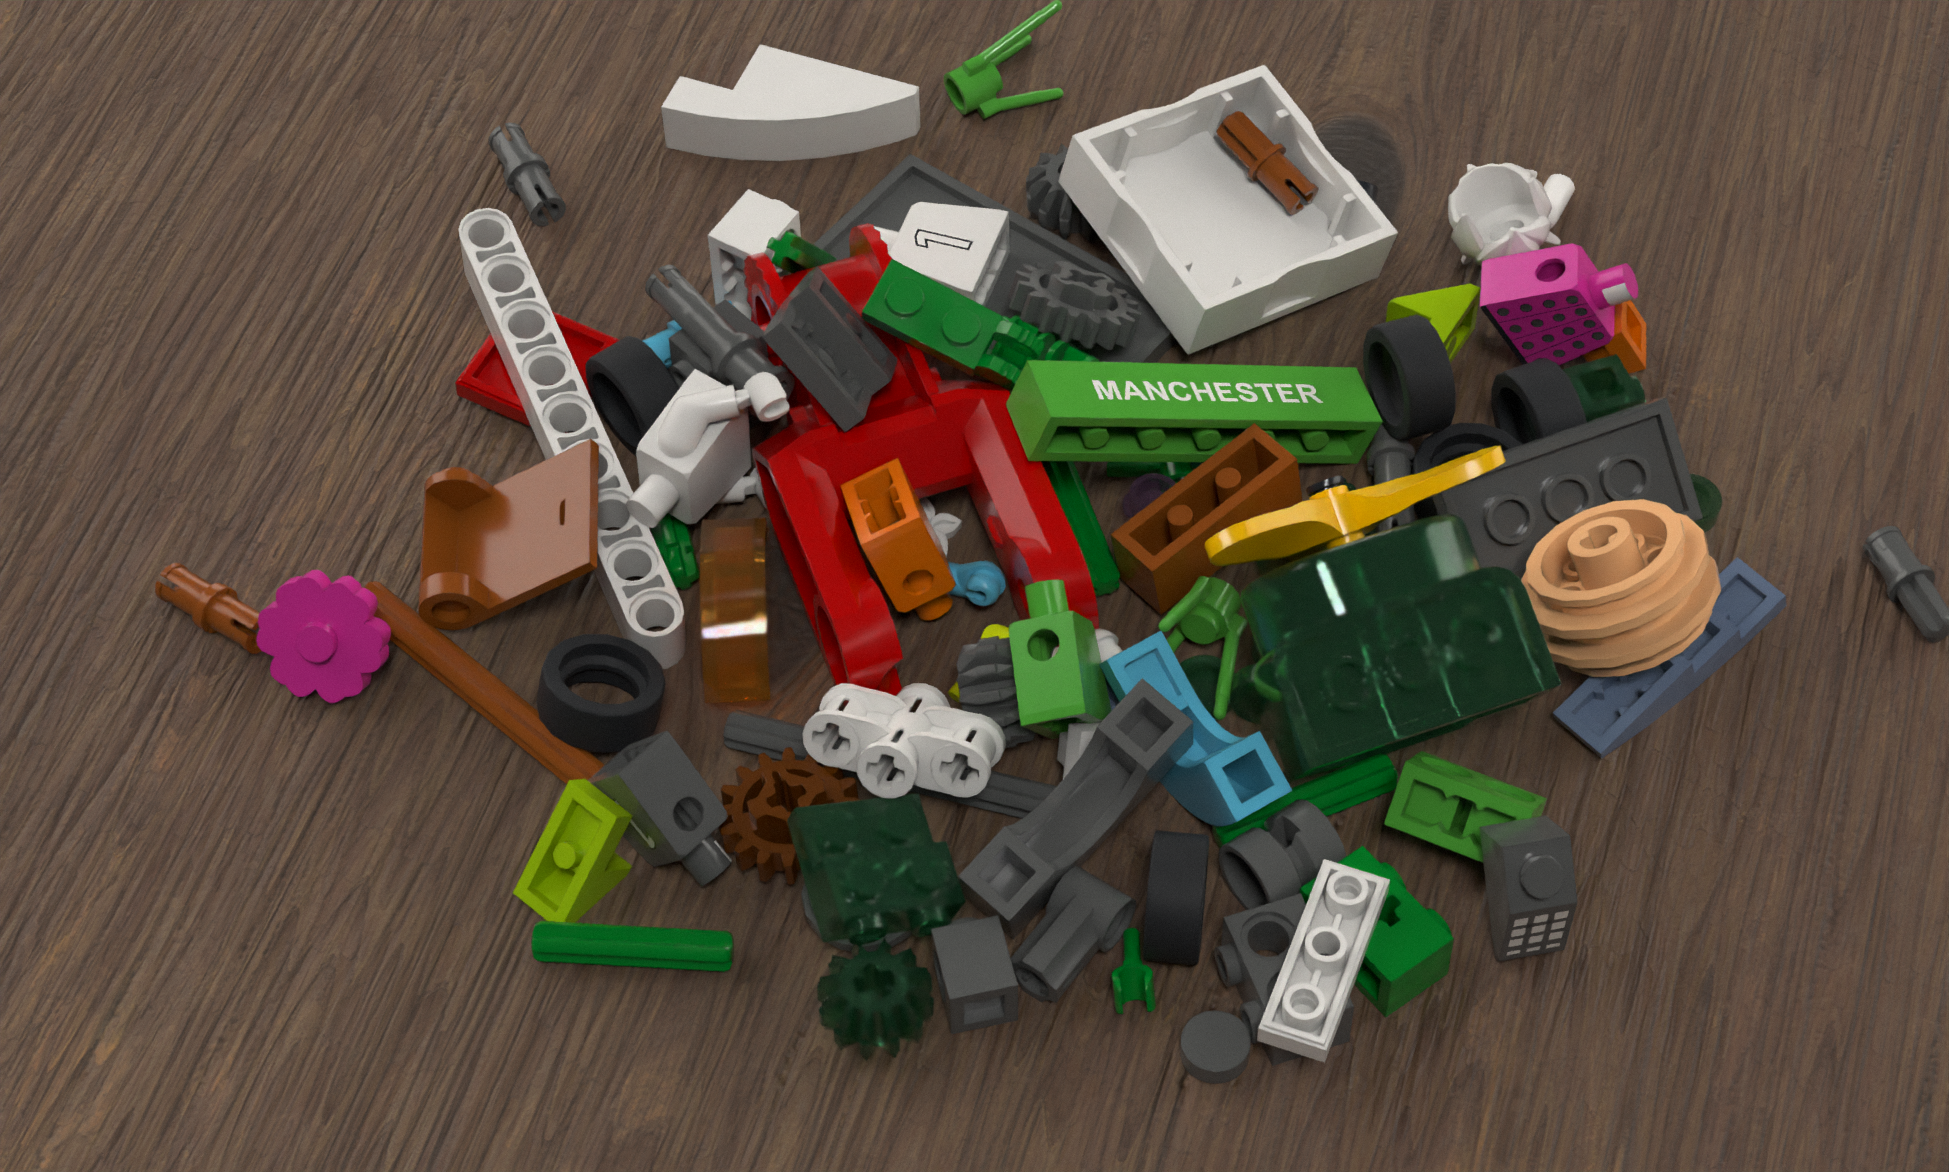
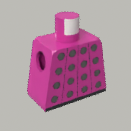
M1573 243L1482 261L1480 308L1522 365L1542 358H1547L1561 365L1608 344L1614 337L1615 305L1634 300L1638 297L1637 280L1632 268L1627 263L1598 271L1583 248Z

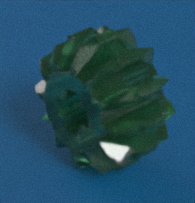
M884 938L876 951L867 952L856 940L851 949L852 959L832 954L831 962L828 964L829 975L820 977L817 985L818 1001L821 1002V1006L818 1009L820 1023L824 1026V1030H834V1041L838 1044L840 1050L859 1042L860 1054L863 1055L866 1061L874 1052L875 1047L884 1046L896 1058L900 1051V1039L919 1043L920 1037L923 1035V1022L931 1021V1017L934 1015V998L930 995L932 991V977L927 968L917 967V957L913 954L911 948L892 955L891 945Z

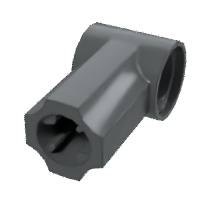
M1079 866L1069 869L1050 896L1045 917L1011 957L1016 980L1022 990L1040 1002L1044 1000L1057 1002L1098 950L1108 952L1120 941L1124 930L1129 927L1137 905L1136 900Z

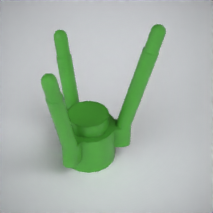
M1054 0L982 53L963 62L962 66L944 75V85L952 104L961 114L966 115L977 109L980 116L986 119L1000 111L1044 103L1063 97L1064 93L1061 88L1039 90L999 99L996 97V93L1003 89V82L996 66L1029 45L1032 41L1029 33L1062 9V2Z
M1199 576L1190 592L1159 622L1158 627L1162 632H1168L1177 624L1166 639L1173 653H1175L1186 637L1198 644H1210L1225 637L1213 711L1215 719L1223 720L1226 717L1230 700L1239 640L1248 622L1244 617L1237 614L1241 608V599L1239 593L1232 585L1215 577Z

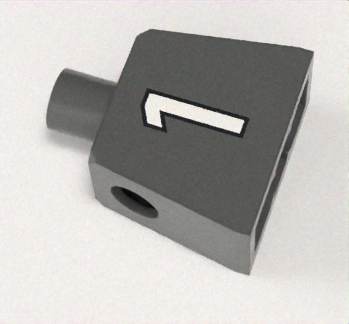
M668 731L627 745L587 780L633 815L623 836L646 862L653 867L680 860L700 886H703L717 877L732 862L731 858L711 835L727 819V811Z

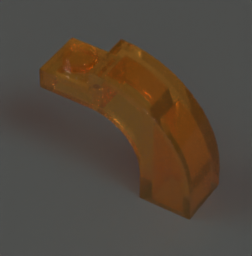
M766 517L702 520L700 540V612L705 703L764 701L771 699L772 666L768 595L771 543L770 527L767 528Z

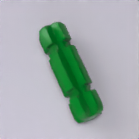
M667 513L656 527L651 528V532L675 587H679L683 591L693 586L692 582L699 578V567L696 555L693 553L694 547L688 524Z

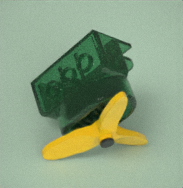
M1501 446L1479 450L1421 473L1348 491L1347 486L1343 485L1345 483L1343 476L1328 478L1306 488L1307 495L1311 496L1309 500L1302 501L1289 508L1262 514L1234 524L1216 533L1205 542V549L1210 563L1215 566L1237 565L1281 558L1291 561L1254 579L1241 592V603L1261 656L1254 673L1256 691L1265 713L1260 717V721L1264 731L1271 730L1285 769L1283 774L1290 787L1326 775L1380 753L1389 754L1514 712L1562 685L1529 595L1522 581L1513 572L1498 566L1482 568L1466 523L1460 516L1455 514L1436 515L1365 537V534L1372 531L1380 523L1417 502L1479 477L1505 463L1506 459Z

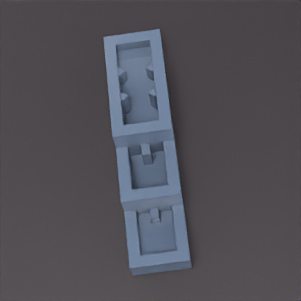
M1735 558L1719 574L1721 592L1703 633L1683 652L1654 668L1626 676H1590L1553 712L1554 718L1602 759L1657 720L1740 651L1787 606L1786 595L1741 559Z

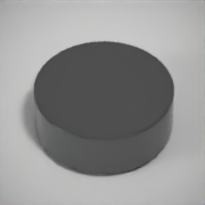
M1212 1010L1197 1014L1187 1022L1181 1035L1180 1057L1185 1069L1193 1077L1206 1083H1226L1237 1078L1246 1069L1249 1062L1251 1048L1249 1031L1239 1018L1228 1012Z

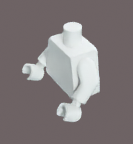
M694 369L638 444L636 456L640 487L626 502L629 513L641 524L654 528L667 513L686 524L697 523L715 504L743 502L745 495L756 493L766 508L756 468H754L750 476H744L751 468L748 406L752 405L758 418L765 422L785 415L789 411V404L786 400L787 395L778 378L767 372L757 373L745 383L744 389L735 391L734 385L725 386Z

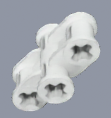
M841 683L833 686L823 696L819 707L820 711L807 721L802 733L803 744L807 752L817 762L826 766L857 772L862 785L872 794L892 799L905 795L913 785L950 794L955 797L968 798L977 795L986 787L991 776V767L1001 759L1006 747L1005 735L1001 727L992 718L982 714L950 708L945 695L937 688L926 683L907 685L896 696L855 684ZM848 700L849 702L845 709L839 711L838 709L843 701ZM922 700L916 712H910L915 702ZM976 730L977 732L971 743L966 741L970 732ZM839 737L843 738L844 740L837 750L832 749ZM893 768H898L893 780L887 781ZM965 769H971L967 778L961 780L960 778Z

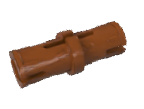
M180 563L168 565L161 572L160 576L178 586L172 589L166 584L157 581L155 593L159 599L169 602L191 615L194 625L205 632H219L243 646V649L251 654H257L262 651L257 646L258 633L253 631L259 628L258 616L260 612L238 600L235 590L225 584H211L189 571L187 567Z

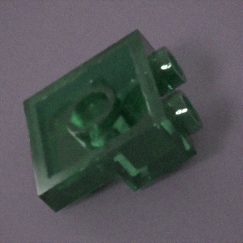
M919 794L903 795L894 799L874 798L796 807L787 819L823 942L849 939V942L853 945H864L878 941L887 934L912 931V934L917 937L930 936L931 929L950 925L952 919L966 902L947 841H933Z

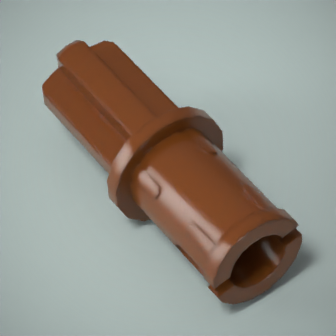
M1241 111L1228 115L1216 130L1218 138L1249 169L1248 177L1250 180H1260L1286 207V211L1290 215L1297 214L1304 209V206L1300 203V198L1290 189L1291 187L1308 204L1314 199L1319 188L1311 183L1285 156L1286 147L1283 144L1278 143L1274 145Z

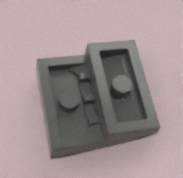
M818 266L811 270L790 293L771 319L762 336L844 432H847L865 418L872 395L891 381L898 360Z

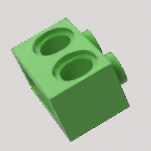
M1421 751L1405 761L1384 825L1483 862L1479 827L1539 817L1542 815L1547 798Z

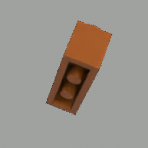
M1255 423L1111 534L1120 578L1162 615L1190 592L1199 576L1210 577L1223 567L1210 563L1205 549V542L1210 537L1234 524L1262 514L1289 508L1303 501L1297 458Z

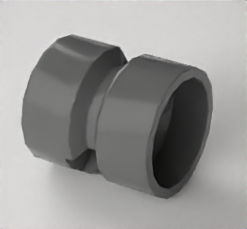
M1297 799L1268 817L1264 822V830L1252 827L1224 844L1219 850V863L1223 876L1234 896L1246 910L1299 894L1302 886L1317 877L1324 859L1338 863L1346 857L1340 837L1328 818L1314 804L1304 799Z

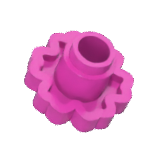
M311 570L303 576L292 577L282 584L276 591V601H273L264 608L258 616L260 630L257 634V646L266 654L274 656L270 666L271 676L279 683L286 685L288 690L298 697H305L315 689L319 696L329 703L338 702L345 696L358 695L370 684L371 672L379 669L389 657L388 642L391 637V629L385 621L374 617L378 606L377 597L374 593L366 588H362L361 584L349 575L342 576L331 583L328 576L320 570Z

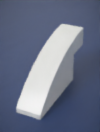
M761 44L733 90L680 76L661 106L667 148L703 156L737 160L790 161L832 157L861 152L898 142L917 135L920 129L918 86Z

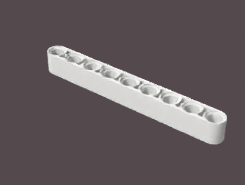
M477 209L462 219L458 229L467 280L545 459L556 456L589 439H592L599 445L597 569L594 572L623 638L631 640L648 650L660 663L662 669H668L680 661L686 649L683 603L649 527L638 522L627 510L626 502L633 495V491L512 221L505 213L497 209ZM609 527H619V528H620V529H618V530H612V531L604 530V529L609 528ZM632 576L644 577L635 581L624 580ZM654 626L666 627V629L657 632L646 630Z

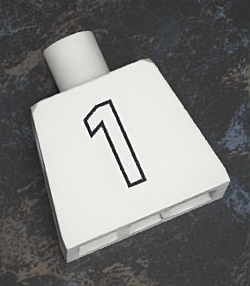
M918 202L911 206L899 232L874 226L876 230L880 231L881 239L887 244L888 254L893 260L983 306H986L1010 253L1009 211Z

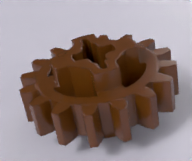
M792 747L784 749L782 761L773 762L763 752L758 754L759 769L754 772L743 766L735 769L738 786L723 785L721 788L723 807L726 809L728 817L719 826L724 851L726 853H735L737 868L741 871L757 864L760 881L767 882L775 871H783L787 884H795L799 870L807 869L815 879L821 878L820 862L827 859L831 863L840 866L845 862L842 844L857 846L859 842L857 825L863 823L861 799L858 798L857 784L854 777L844 778L841 768L825 766L823 768L821 763L817 762L809 754L804 761L796 760Z

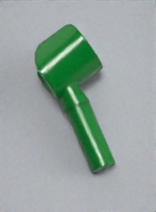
M1191 462L1107 463L1108 477L1160 478L1164 492L1193 471Z
M1127 928L1123 932V964L1116 968L1111 975L1115 1010L1118 1014H1124L1123 1005L1126 1002L1142 1000L1147 1002V1012H1152L1156 1007L1153 971L1147 965H1143L1141 961L1139 931L1136 928Z

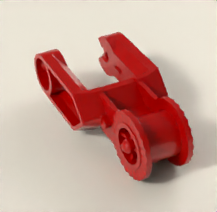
M869 223L855 226L851 229L849 258L818 266L861 317L865 305L892 259L888 254L887 244L881 239L880 231L875 229L874 224ZM764 252L746 256L743 271L746 275L744 284L748 290L747 302L752 309L751 321L765 332L771 319L786 298L815 267L779 277L773 263ZM866 322L898 360L891 381L872 395L865 418L847 432H844L767 344L768 359L774 366H784L794 376L795 385L787 400L789 411L786 415L789 427L754 447L752 454L773 533L834 686L841 683L855 684L887 692L894 696L902 689L895 664L903 659L896 629L885 599L875 581L870 577L847 520L851 519V515L840 486L896 458L899 459L918 499L964 485L967 486L1008 580L1014 606L1020 621L1030 619L1025 592L1027 585L1046 580H1063L1069 611H1075L1092 621L1094 629H1099V614L1095 591L1084 556L1042 462L1028 461L1006 407V402L1010 396L1009 390L990 380L942 381L936 367L929 368L922 350ZM848 700L843 701L845 707L849 702Z

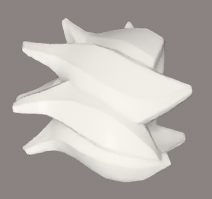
M1490 163L1479 167L1472 164L1467 165V173L1460 178L1459 185L1448 196L1449 223L1454 229L1451 238L1463 254L1461 262L1464 265L1472 258L1476 264L1482 265V261L1491 258L1539 250V247L1544 242L1560 245L1561 240L1550 232L1552 224L1548 217L1552 210V205L1542 183L1536 179L1537 171L1524 169L1512 163L1499 165Z

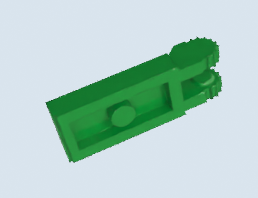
M893 259L889 262L862 311V319L972 377L976 373L1009 390H1013L1022 371L1011 363L994 355L986 354L992 341L995 340L1021 355L1038 358L1045 347V342L1031 331L1025 330L1014 322L1003 321L1002 315Z

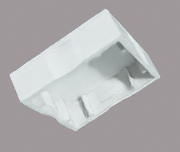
M1265 65L1197 89L1194 93L1176 103L1159 108L1140 110L1074 134L1058 180L1187 354L1378 278L1398 234L1397 230L1354 176L1325 149L1318 139L1311 122ZM1236 111L1243 112L1274 145L1281 143L1286 147L1285 156L1311 183L1319 188L1318 193L1309 204L1293 187L1290 188L1300 198V203L1304 206V209L1297 214L1290 215L1286 211V207L1260 180H1250L1248 177L1249 169L1217 136L1216 130L1228 115Z

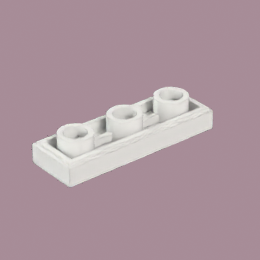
M1326 859L1323 860L1259 1025L1257 1041L1325 1063L1386 900L1390 879Z

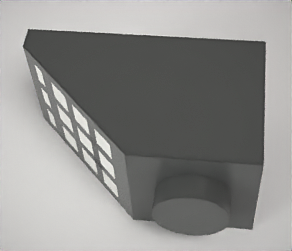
M1546 815L1479 827L1495 959L1499 962L1565 950L1578 903L1570 835Z

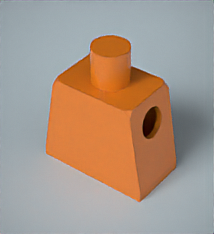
M896 458L840 485L860 544L896 610L906 613L915 609L918 617L922 620H933L947 613L953 604V599L949 592L957 584L942 545L899 459Z

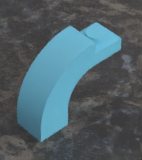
M1162 631L1099 664L1119 702L1143 678L1193 721V745L1164 775L1160 782L1184 808L1197 818L1214 826H1227L1238 822L1292 791L1260 731L1247 737H1237L1221 727L1210 715L1196 695Z

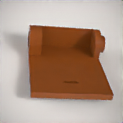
M589 439L493 486L480 476L461 467L446 468L430 476L424 485L418 613L421 619L427 624L444 630L469 628L597 569L599 445L592 439Z

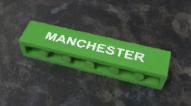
M1027 360L1006 402V407L1028 461L1205 462L1255 423L1296 457L1298 463L1358 464L1383 422L1356 367Z

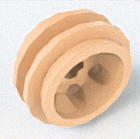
M1645 499L1606 503L1583 510L1556 525L1535 545L1526 562V572L1518 585L1520 608L1523 616L1531 623V632L1535 644L1551 661L1567 665L1572 671L1592 677L1626 676L1654 668L1680 654L1703 633L1721 592L1718 567L1715 560L1709 555L1707 538L1704 531L1687 515L1675 513L1665 504Z

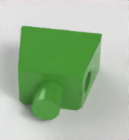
M1046 580L1027 585L1025 592L1030 619L1009 624V638L1020 723L1024 728L1050 739L1059 738L1061 732H1068L1069 724L1099 723L1112 710L1105 676L1099 665L1102 662L1092 621L1075 611H1069L1063 580ZM1059 645L1057 653L1052 657L1054 649Z

